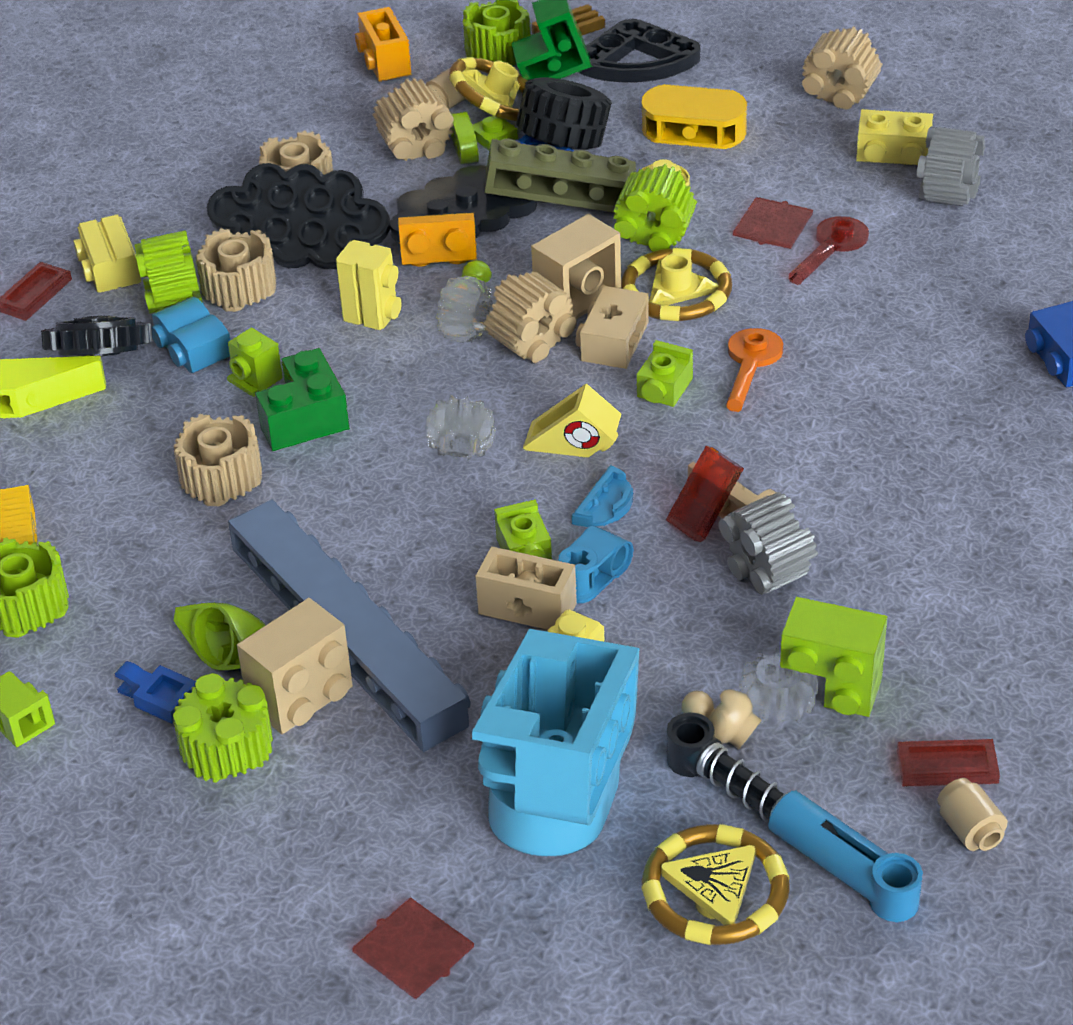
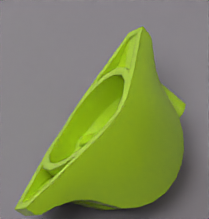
M217 602L176 607L173 620L199 658L212 669L219 671L241 669L237 644L266 626L262 620L244 609L228 603Z

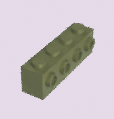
M491 139L486 166L485 193L615 213V204L631 172H636V162L622 156L605 157L593 155L585 150L572 152L556 149L546 144L534 146L521 144L513 139Z

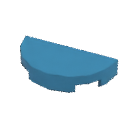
M610 465L572 514V524L584 527L605 526L618 521L629 512L633 503V488L626 480V474L622 470Z

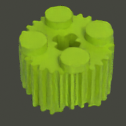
M496 0L494 3H482L481 6H479L478 2H470L469 6L465 7L463 10V32L466 57L481 58L493 62L502 61L511 66L516 65L512 42L531 35L529 13L522 6L519 7L518 0Z
M664 164L663 166L654 167L653 170L647 167L645 171L639 169L638 172L630 173L614 208V219H617L614 229L620 232L621 238L630 239L631 243L635 241L637 244L646 245L651 251L670 249L671 244L675 246L677 241H681L697 204L693 197L694 193L689 192L691 187L685 186L686 181L681 175L682 171L676 172L675 167L668 168L667 164Z
M186 230L141 239V243L134 244L140 277H148V279H143L149 314L161 311L193 296L202 302Z
M6 537L3 538V542H0V631L3 630L4 635L7 637L19 638L31 629L35 632L38 627L45 628L46 623H54V619L63 617L68 609L67 598H69L59 552L56 551L55 546H51V542H38V545L37 542H33L29 545L28 541H25L19 545L15 539L9 540Z
M214 673L199 677L195 682V687L191 688L192 692H185L184 699H179V706L174 708V727L183 762L187 763L189 769L194 768L195 777L203 776L204 781L212 778L213 783H217L219 779H227L228 775L237 777L239 772L246 774V769L248 768L254 770L256 767L262 768L264 766L263 761H268L269 754L273 751L271 723L267 701L262 688L258 685H252L250 682L244 684L242 679L234 682V678L225 681L220 675Z

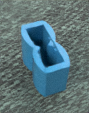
M190 297L152 314L154 326H152V338L159 348L166 347L168 349L171 359L177 367L183 365L190 373H194L230 356L228 341L231 339L228 330L216 316L209 313L205 305L198 298Z

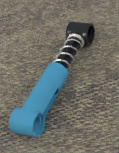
M688 712L679 714L671 719L667 726V763L674 773L685 777L701 776L704 779L708 778L714 786L726 787L728 796L731 798H742L743 804L747 809L759 810L761 819L769 821L768 827L771 832L867 898L872 911L878 917L886 921L901 922L915 916L919 910L923 871L920 864L914 858L901 853H887L797 790L786 794L777 789V782L769 784L760 778V771L753 773L744 767L743 759L736 761L728 756V749L724 748L722 742L714 737L713 723L706 716Z

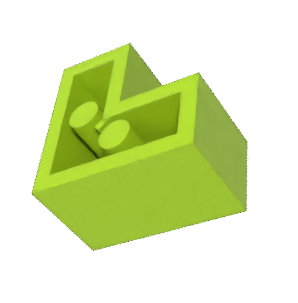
M796 596L781 635L780 667L826 677L824 707L835 709L844 715L857 714L869 717L883 675L888 616Z

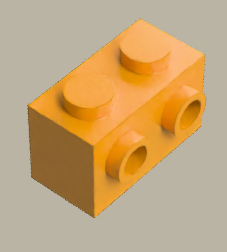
M385 7L358 13L359 32L355 33V42L358 52L364 53L367 69H373L378 81L412 75L409 39L391 8Z

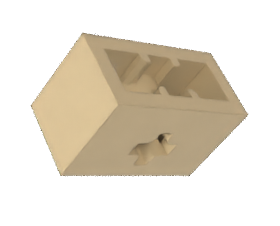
M603 286L597 300H591L585 324L580 323L576 332V346L581 347V361L627 369L649 322L648 293Z
M491 546L475 576L478 614L548 630L551 626L555 625V621L565 610L570 609L573 611L577 604L574 564Z

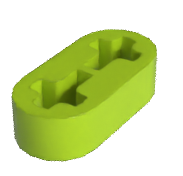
M467 111L451 114L454 118L451 138L460 164L478 162L477 139Z

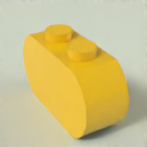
M663 84L649 89L642 97V133L654 143L727 149L738 145L746 137L747 101L744 96L734 90Z

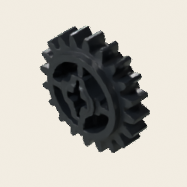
M87 316L74 318V320L57 322L56 328L41 330L42 348L51 351L58 350V355L64 356L120 354V352L138 350V345L153 342L151 323L136 322L135 317Z

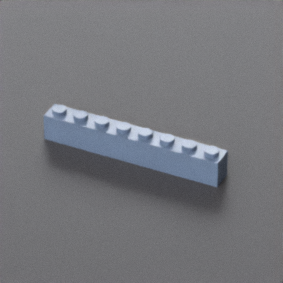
M272 499L228 521L233 551L289 610L307 598H311L345 625L351 676L423 752L470 727L468 708H470L471 702L463 686L459 683L454 684L444 674L438 661L433 657L428 658L418 648L414 637L408 631L402 632L396 626L387 609L383 606L378 607L369 598L364 586L358 581L354 583L345 574L341 563L334 557L330 558L322 550L314 535H307L299 527L296 518L291 512H284Z

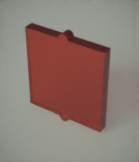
M756 197L734 229L733 236L758 241V244L761 245L767 243L791 249L811 218L813 209L791 205L787 201L777 202Z
M410 897L386 919H378L376 922L377 926L352 947V952L414 999H417L441 976L448 977L450 975V968L474 948V943Z

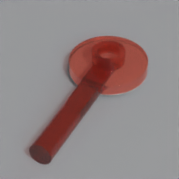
M846 216L830 217L821 221L816 231V238L820 245L789 273L790 282L800 285L835 251H853L864 246L869 238L868 227L860 220Z

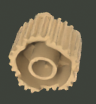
M854 26L851 29H843L841 32L839 29H836L834 32L830 30L828 34L823 33L804 61L805 64L802 68L804 72L802 74L806 77L803 79L802 85L805 91L810 95H817V99L822 98L824 101L833 102L835 107L846 110L850 109L855 102L859 103L877 78L883 65L879 61V54H875L876 48H871L872 43L868 38L869 34H863L862 29L857 31Z
M413 78L412 81L405 79V82L400 84V89L395 87L393 93H387V98L383 96L380 100H376L378 106L373 108L375 111L373 117L377 122L376 127L397 159L407 161L409 158L412 160L423 156L432 159L443 155L447 145L445 141L450 140L449 134L453 133L451 128L454 127V118L435 89H432L430 85L426 86L422 79L419 81L416 78Z
M304 130L303 132H298L296 138L289 137L287 140L283 138L280 142L278 137L268 138V142H263V146H260L261 156H259V164H276L286 172L300 164L315 166L323 175L333 171L331 151L329 146L326 147V143H321L320 134L314 135V132L307 133Z
M220 228L218 232L212 231V235H205L206 245H202V249L198 250L196 263L201 292L207 301L210 300L212 304L217 303V306L222 305L225 311L236 312L241 310L246 304L252 306L253 302L259 303L260 299L265 300L266 297L272 296L275 293L276 275L270 239L266 237L265 233L261 234L260 230H250L251 235H248L247 232L244 234L237 232L233 235L230 233V229L224 230Z
M526 272L524 276L520 274L519 277L509 274L506 280H501L500 286L495 287L496 291L493 296L496 297L497 302L492 304L493 311L486 316V320L483 323L488 334L522 359L526 358L533 363H538L548 356L550 348L554 347L556 342L561 341L560 337L565 338L572 334L577 320L571 315L573 313L571 309L573 303H571L572 299L569 297V294L539 273L531 272L530 274Z
M198 414V418L191 417L190 422H183L184 433H180L179 438L175 440L174 455L181 488L185 489V493L190 494L191 498L198 497V501L203 500L207 506H222L228 502L229 498L236 500L238 495L245 496V491L251 492L252 488L260 485L262 466L257 435H255L254 424H250V420L244 419L243 415L232 416L233 420L231 421L229 417H226L224 420L221 417H217L216 420L210 418V415Z

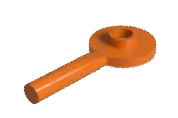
M761 328L744 329L735 333L729 339L728 353L741 366L726 404L728 410L735 412L742 410L757 367L773 364L781 358L783 354V340L779 335L770 330Z

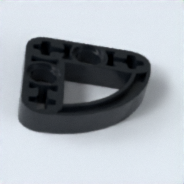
M624 19L586 45L592 67L578 73L598 80L620 83H638L665 79L685 72L697 65L701 58V45L691 38L639 19ZM634 50L658 58V60L640 63L618 62Z

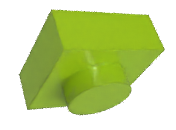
M488 116L472 125L477 142L487 150L490 149L491 139H518V129L505 119L496 116Z

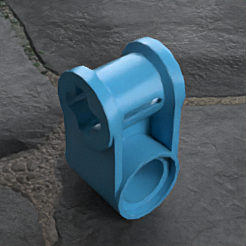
M590 526L574 543L559 554L558 561L575 565L577 603L591 601L615 578H618L628 569L634 552L633 544L630 541L597 526Z

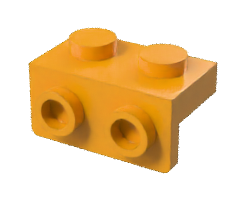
M474 213L398 218L402 265L411 264L422 267L430 263L450 262L452 264H462L468 260H477Z

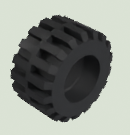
M547 77L530 79L525 82L516 126L531 138L550 145L581 150L597 148L602 145L612 102L600 91L577 82Z

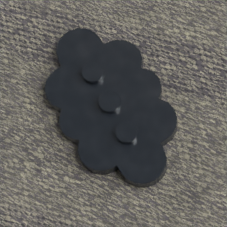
M259 164L246 174L242 186H225L217 190L210 197L207 204V214L214 228L218 231L220 228L224 230L230 229V233L233 235L237 232H240V234L247 232L248 235H251L250 230H260L261 234L265 233L266 237L270 239L273 259L280 266L289 269L300 268L310 262L318 268L337 269L336 258L350 241L358 240L370 243V246L382 243L390 231V218L386 208L378 201L364 198V190L357 176L345 170H335L323 175L319 169L309 164L297 165L287 172L276 164Z
M467 166L456 171L453 177L432 179L427 182L424 189L413 190L401 195L397 200L398 214L390 220L391 237L400 243L398 218L474 213L475 238H477L481 232H493L503 229L509 224L510 219L528 216L535 211L537 201L485 193L486 166Z

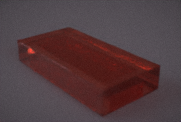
M40 261L0 297V312L27 321L72 280L71 272Z
M705 446L666 521L694 541H704L744 468L717 449Z
M993 739L904 741L897 744L902 787L948 785L950 782L960 778H966L971 783L999 784L1000 772Z

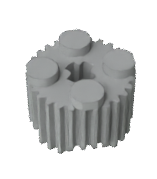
M930 127L926 138L928 155H921L917 166V178H923L919 190V199L963 206V204L968 205L970 198L974 199L976 197L978 187L980 186L981 176H978L980 166L979 155L984 156L985 136L976 135L975 132Z
M780 492L768 495L721 518L718 523L720 532L729 543V550L733 553L728 558L730 571L739 581L748 578L755 590L761 595L772 592L807 575V572L810 570L808 566L811 565L809 560L818 555L815 549L817 545L813 541L814 535L811 534L809 528L800 529L799 522L794 519L793 512H789V510L795 508L791 498H786V495Z

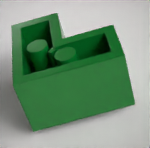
M538 0L533 2L532 6L540 32L512 42L516 64L522 78L527 81L542 77L561 79L592 67L586 44L568 0Z
M320 348L301 351L295 355L281 358L285 384L275 385L269 389L255 392L260 428L272 452L350 429L346 394Z

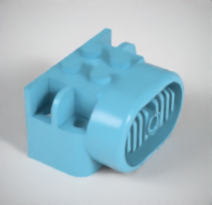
M529 628L507 670H500L493 695H487L484 698L481 716L472 731V740L483 741L478 759V769L483 775V785L489 787L488 820L493 833L505 845L530 855L560 856L574 853L587 847L599 836L618 788L620 760L634 726L640 648Z

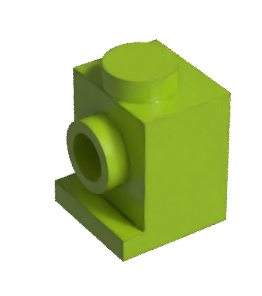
M252 327L228 341L229 365L233 373L227 376V381L254 397L255 392L265 390L283 378L277 342Z
M656 340L653 343L652 353L637 373V397L646 399L651 403H661L674 407L693 379V350Z
M536 499L494 509L496 539L501 549L552 560L551 538L539 514Z
M8 671L0 676V732L17 748L55 725V720L48 694L43 690L38 693L30 682L24 684L11 671Z

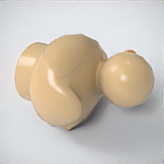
M732 689L722 691L720 694L721 702L715 709L712 698L707 693L696 690L689 692L682 701V712L699 713L706 716L713 723L714 737L720 740L722 744L729 742L739 750L762 721L752 713L753 705L751 699L743 692Z

